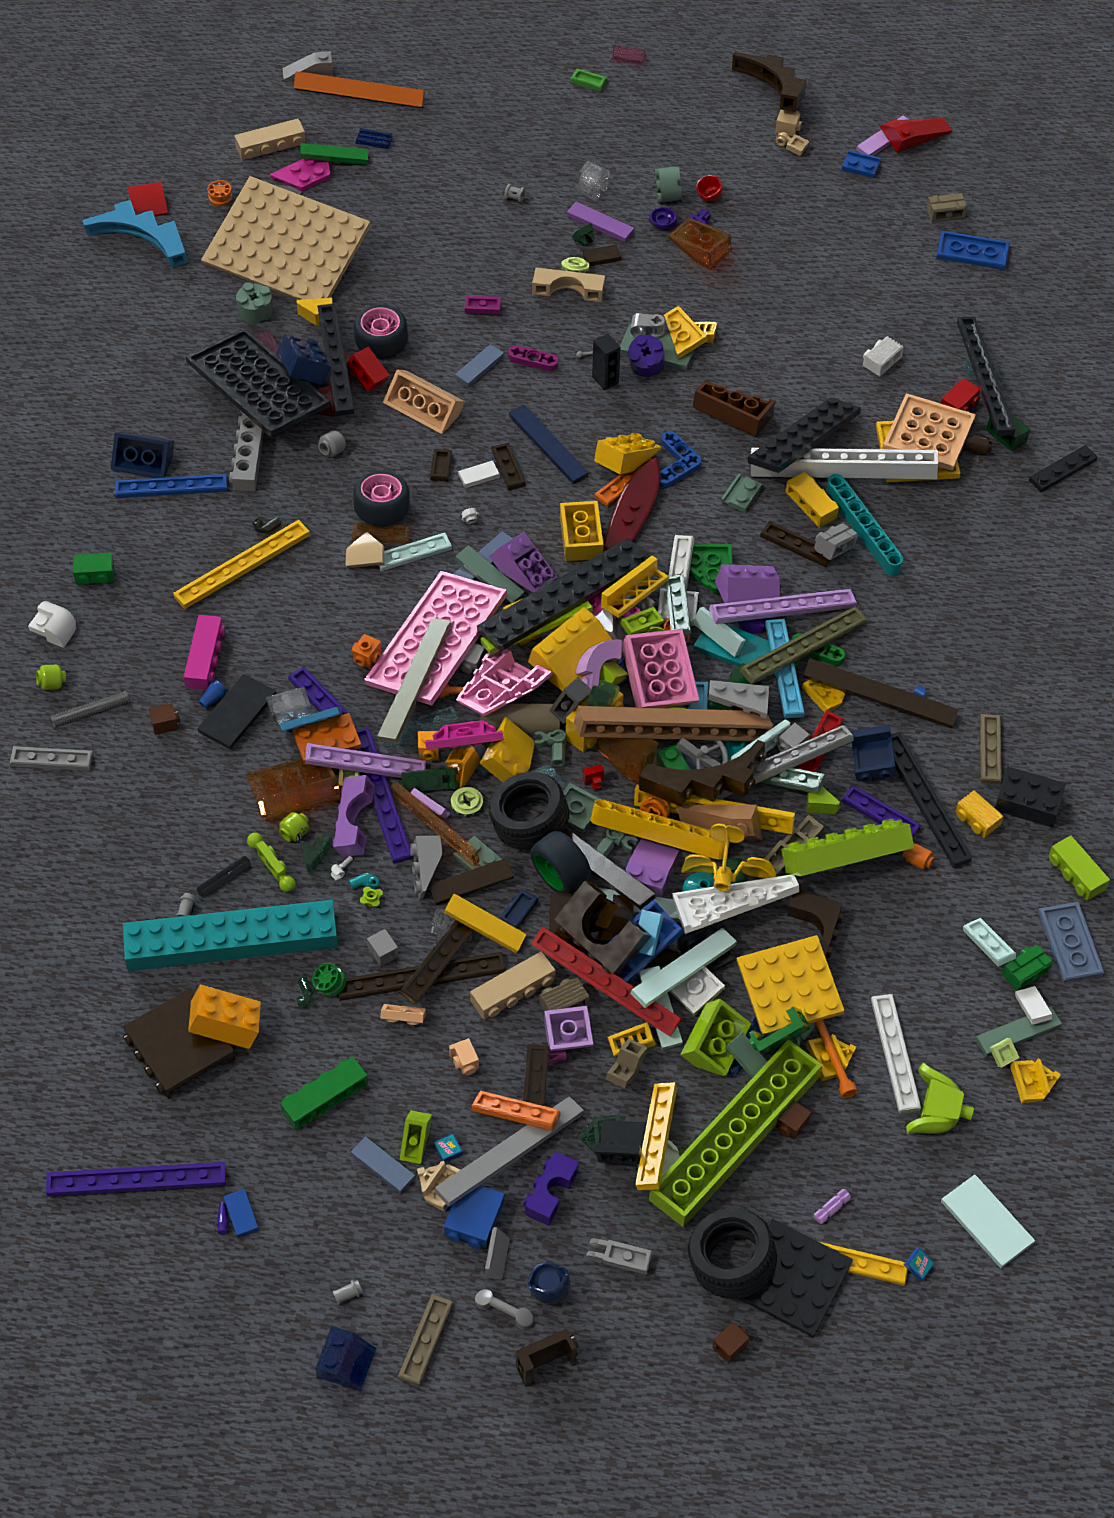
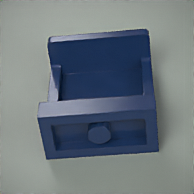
M889 724L850 731L854 738L852 747L855 765L854 774L857 781L869 782L872 779H888L892 776H897L892 732Z

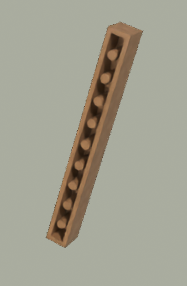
M578 706L574 720L579 737L681 739L683 737L689 740L755 741L773 728L768 714L767 719H764L758 713L751 711L749 714L738 710Z

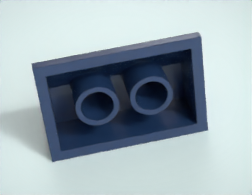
M116 432L111 470L165 478L173 457L174 440L127 432Z

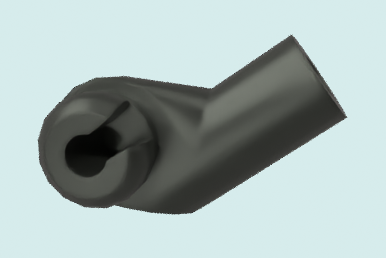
M275 517L267 523H262V520L257 518L253 520L252 525L254 526L253 529L257 532L269 533L280 526L281 521L278 517Z

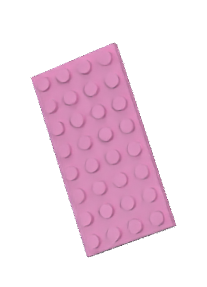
M440 571L364 679L365 684L397 695L432 618L450 620L451 627L417 699L419 702L432 706L481 635L477 632V625L494 616L507 597V590Z

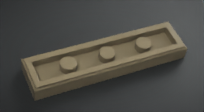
M980 714L981 783L1001 784L1000 715Z
M431 1295L399 1372V1380L420 1387L453 1306V1301Z

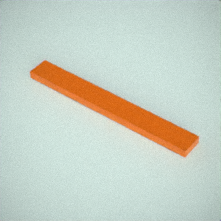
M295 71L294 88L423 107L425 90Z

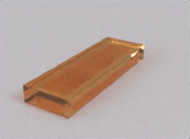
M354 522L352 541H356L367 532L382 543L408 544L410 526H373L367 523Z

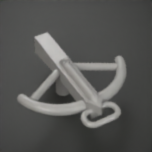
M682 737L675 747L694 759L697 769H701V764L706 768L720 765L719 762L706 755L719 747L723 755L722 764L728 762V752L721 740H715L717 744L710 748L702 746L698 749Z

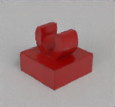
M602 764L583 769L582 780L584 785L591 784L594 791L602 789L600 785L604 781V768Z

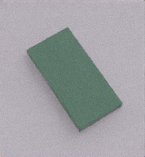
M629 324L620 344V354L628 355L629 346L636 338L630 333L631 324ZM664 333V336L657 338L664 347L665 365L687 370L695 349L678 359L671 335Z

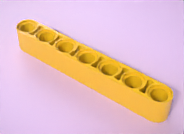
M597 799L594 802L590 821L593 824L710 858L723 859L725 841L713 839L709 829L603 799Z

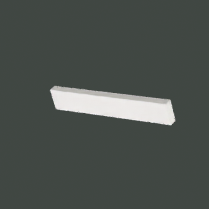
M893 995L871 997V1002L899 1113L920 1111L921 1105Z

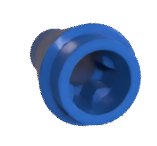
M217 680L214 683L211 682L198 702L205 709H208L225 696L227 689Z

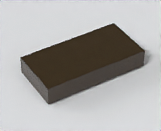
M617 245L583 250L584 259L589 263V267L621 261Z
M434 449L430 481H449L452 450Z

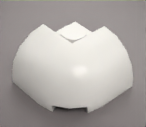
M44 601L37 607L38 613L28 625L29 631L46 637L48 642L64 648L76 630V620L67 609Z

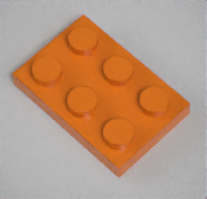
M350 713L292 729L304 765H306L307 743L350 750L362 748Z

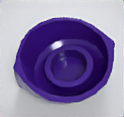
M660 207L654 209L649 214V222L659 230H669L677 226V217L672 209Z
M766 618L738 621L741 630L745 632L760 634L766 628Z

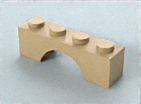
M535 268L532 294L550 296L556 290L570 288L581 293L585 301L602 302L605 275Z

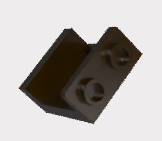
M567 1328L516 1350V1368L525 1387L534 1384L535 1368L557 1358L567 1356L571 1367L576 1365V1356H578L576 1348L579 1346L573 1334L570 1335Z

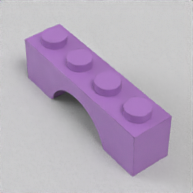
M367 775L344 778L343 787L341 788V802L338 806V820L335 824V838L333 839V848L341 857L364 855L367 837L358 826H355V819L358 813L366 805L372 803L375 785Z

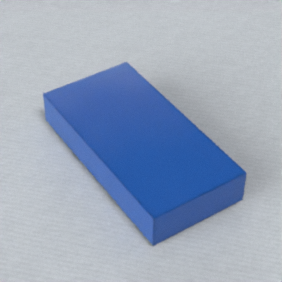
M245 1189L223 1196L237 1238L259 1231Z

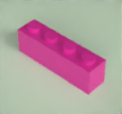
M198 615L183 677L185 688L207 690L210 683H214L215 673L213 670L218 666L217 652H221V636L224 637L226 631L221 617Z

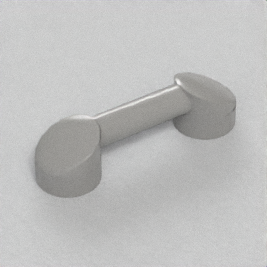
M488 1289L481 1290L476 1294L475 1304L479 1309L486 1310L492 1306L514 1317L516 1326L522 1330L529 1329L533 1325V1315L529 1309H517L493 1297V1293Z

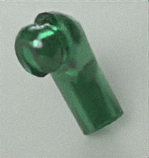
M301 977L298 980V984L303 996L297 997L296 1000L298 1007L303 1008L311 1004L312 987L307 977Z

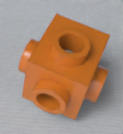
M363 634L358 643L356 642L352 647L353 662L358 666L371 669L381 656V641Z

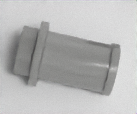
M184 893L180 897L181 904L176 917L190 916L192 907L196 904V897L194 895Z
M352 1280L351 1284L332 1291L338 1305L355 1296L360 1297L359 1294L363 1293L358 1280L355 1282Z

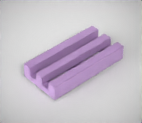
M416 788L411 791L410 794L413 798L443 819H447L450 816V813L445 808Z

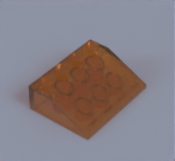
M302 758L246 774L252 795L263 821L274 820L279 816L288 815L291 812H297L302 809H311L319 804L332 803L336 799L341 798L337 779L332 769L324 766L304 765Z

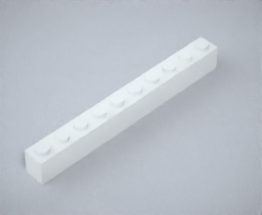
M751 448V454L759 448ZM811 449L780 473L751 464V476L795 477L806 472L810 477L829 478L832 474H839L844 478L937 479L938 450Z

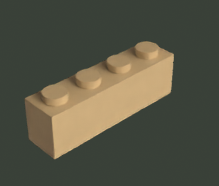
M299 119L234 135L236 149L242 160L300 146V143H306L305 131Z
M541 951L470 991V1001L483 1020L489 1017L493 1018L504 1008L515 1006L518 1000L532 996L539 988L550 986L555 980V969Z

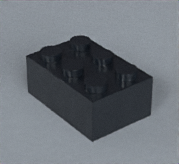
M1007 766L995 809L1004 814L1053 828L1066 783Z

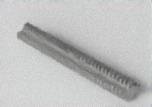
M124 691L117 695L115 694V696L103 698L101 701L98 700L94 701V703L82 705V707L79 706L75 710L73 708L70 711L58 713L56 716H51L54 727H56L58 723L60 725V722L65 724V721L68 723V721H72V718L77 720L79 716L82 718L84 715L89 716V713L91 715V712L92 714L96 713V711L98 713V710L101 712L103 708L105 710V707L110 709V706L113 708L112 705L115 707L117 703L118 705H122V702L124 704V701L127 703V701L129 702V696Z

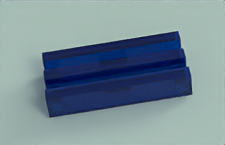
M360 128L358 137H356V144L389 149L393 134Z

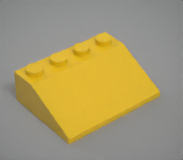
M583 607L536 645L531 651L528 662L533 667L539 665L551 671L552 675L548 680L563 691L578 677L582 680V676L576 674L577 665L582 655L590 647L612 640L599 619Z

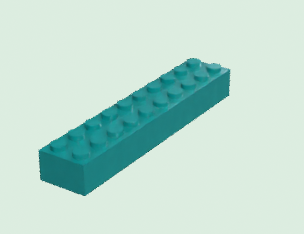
M333 900L123 923L124 955L128 972L338 948Z

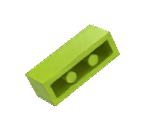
M1071 835L1051 847L1049 853L1050 862L1062 871L1063 877L1074 885L1076 892L1080 896H1083L1088 901L1107 889L1110 879Z

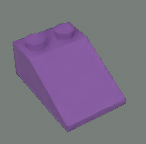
M640 839L625 872L654 892L655 897L663 898L680 850Z

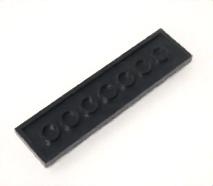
M829 398L748 456V463L780 473L858 416L861 412V407L849 402L840 401L837 398Z

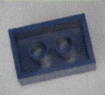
M285 333L277 353L289 375L323 385L331 365L319 347L318 342L311 338L303 339L294 333L291 335Z

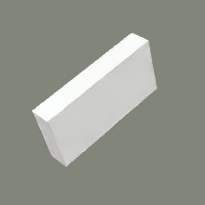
M493 461L458 471V475L465 488L500 478V474Z
M1035 986L1015 991V997L1032 1025L1052 1019L1051 1011Z

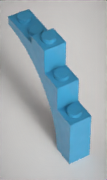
M131 200L115 204L114 211L83 220L87 235L113 232L131 234L141 237L159 248L168 259L171 267L188 263L175 221L158 226L153 211L135 215Z

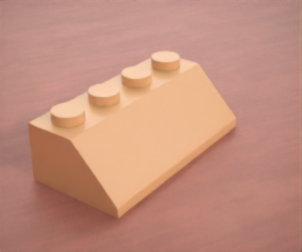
M396 370L383 403L443 434L459 417L465 401L406 370Z

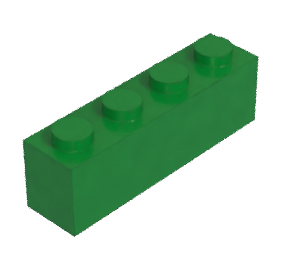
M353 1056L348 1060H342L334 1069L323 1072L312 1083H306L296 1093L287 1095L280 1102L281 1111L297 1131L367 1086V1074Z

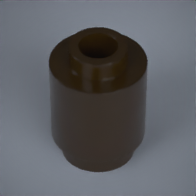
M968 435L965 449L971 453L986 455L987 452H991L993 441H989L990 437Z

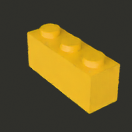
M806 472L787 481L786 493L818 528L837 519L839 509L837 503L832 501L825 490L821 489Z

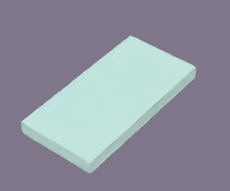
M973 1175L941 1200V1203L1000 1269L1035 1242L1032 1236L976 1175Z

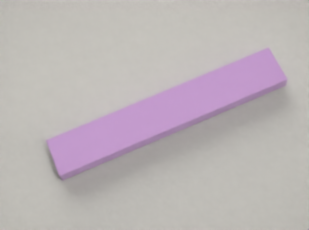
M307 743L305 764L398 778H402L401 772L425 770L426 761L310 743Z

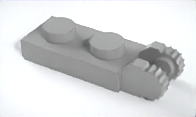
M596 1238L590 1240L591 1247L606 1251L605 1254L588 1251L586 1254L587 1259L647 1275L652 1256L651 1250L612 1240L605 1241Z

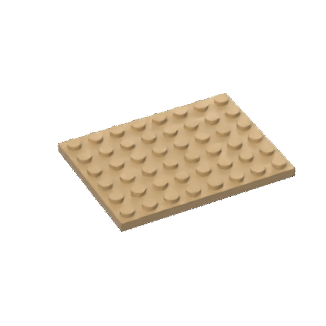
M249 176L201 261L206 265L255 284L268 286L271 290L296 300L330 298L371 227V223L363 218Z

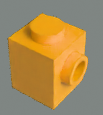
M418 731L419 760H439V748L426 750L425 743L426 740H433V734L437 731Z

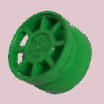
M324 963L313 973L312 983L321 993L332 997L338 995L344 989L346 975L334 964Z

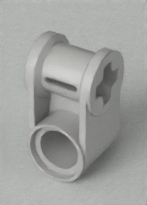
M636 313L632 316L630 333L635 337L638 335H650L661 338L665 333L663 328L665 323L664 317L658 314Z

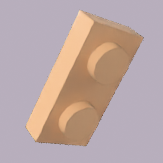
M384 1004L381 1009L380 1018L386 1019L388 1022H398L400 1020L407 1021L411 1025H418L423 1023L426 1009Z

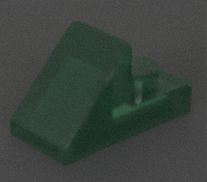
M601 680L598 686L594 685L592 687L586 706L610 707L619 693V686Z
M325 831L321 837L316 838L313 846L301 840L299 841L307 874L312 875L333 845L331 834Z

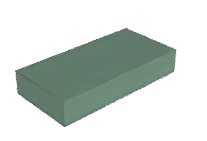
M743 1032L726 1046L728 1051L751 1078L767 1063L760 1052L754 1050Z

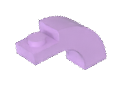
M613 639L594 645L580 658L576 674L582 676V681L592 690L591 694L599 688L600 669L603 663L621 659L622 640Z

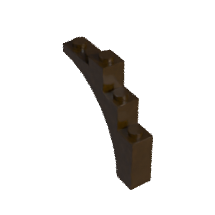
M734 52L732 70L764 80L781 97L779 109L796 112L805 96L806 80L794 78L795 68L783 67L784 57L772 55L761 57Z
M757 740L750 749L739 757L710 768L678 770L648 763L639 775V790L679 806H683L686 800H690L692 794L712 802L718 795L722 794L723 790L745 797L748 791H752L755 786L754 774L760 762L763 763L766 758L765 742Z

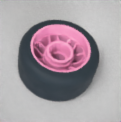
M385 304L372 305L363 309L354 321V338L360 351L369 347L379 359L389 358L401 352L408 339L407 321L403 313L397 308Z
M374 471L365 474L354 486L353 503L355 513L362 521L373 526H390L400 522L408 513L410 505V493L406 481L401 476L389 471Z

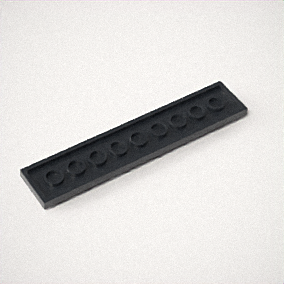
M627 538L478 624L477 632L502 652L604 592L651 556Z

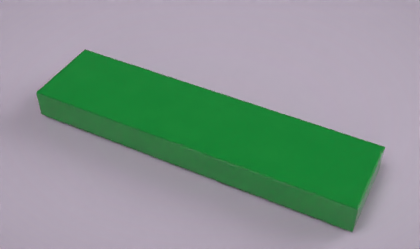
M300 143V158L367 165L368 149Z

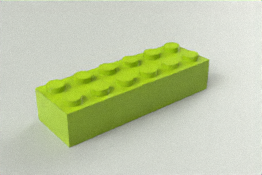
M894 819L883 820L881 825L875 826V823L864 825L863 829L856 830V828L846 829L844 834L830 833L826 834L824 839H819L818 837L807 839V843L800 844V842L787 844L788 847L781 849L786 873L804 876L912 849L914 844L910 824L902 823V820L894 821Z

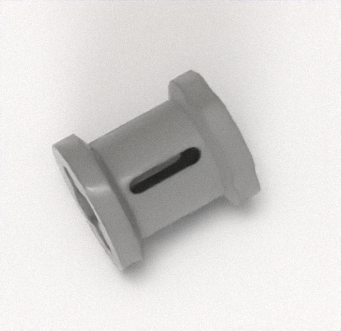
M508 184L505 189L504 198L515 199L522 203L526 189L524 187H513L511 184Z

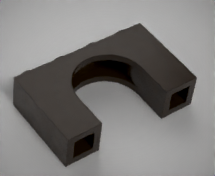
M584 881L554 920L559 924L558 928L567 935L569 933L574 938L572 941L577 946L584 947L589 951L587 955L591 959L603 964L602 968L608 974L621 975L652 935L637 922L629 921L612 942L605 945L596 942L590 932V920L607 895L593 882Z
M799 890L798 893L792 895L787 916L815 925L822 935L820 944L825 958H830L834 947L830 944L832 940L836 941L839 929L836 926L837 923H842L845 913L841 911L843 903ZM777 940L775 947L787 943Z
M551 892L549 931L578 950L585 949L584 947L577 946L572 941L574 938L569 933L568 935L563 933L558 928L559 924L554 920L571 899V893ZM613 894V902L623 904L627 907L626 911L633 915L634 905L621 895ZM604 929L591 932L594 940L601 945L607 944L616 936Z

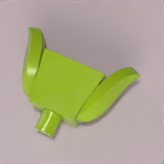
M922 1063L918 1071L922 1079L928 1084L921 1118L910 1122L906 1126L907 1134H940L955 1128L959 1117L971 1120L974 1108L962 1104L964 1093L960 1091L957 1084L946 1075Z

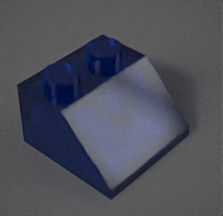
M332 1326L315 1368L317 1378L361 1391L375 1355L376 1347L353 1332Z

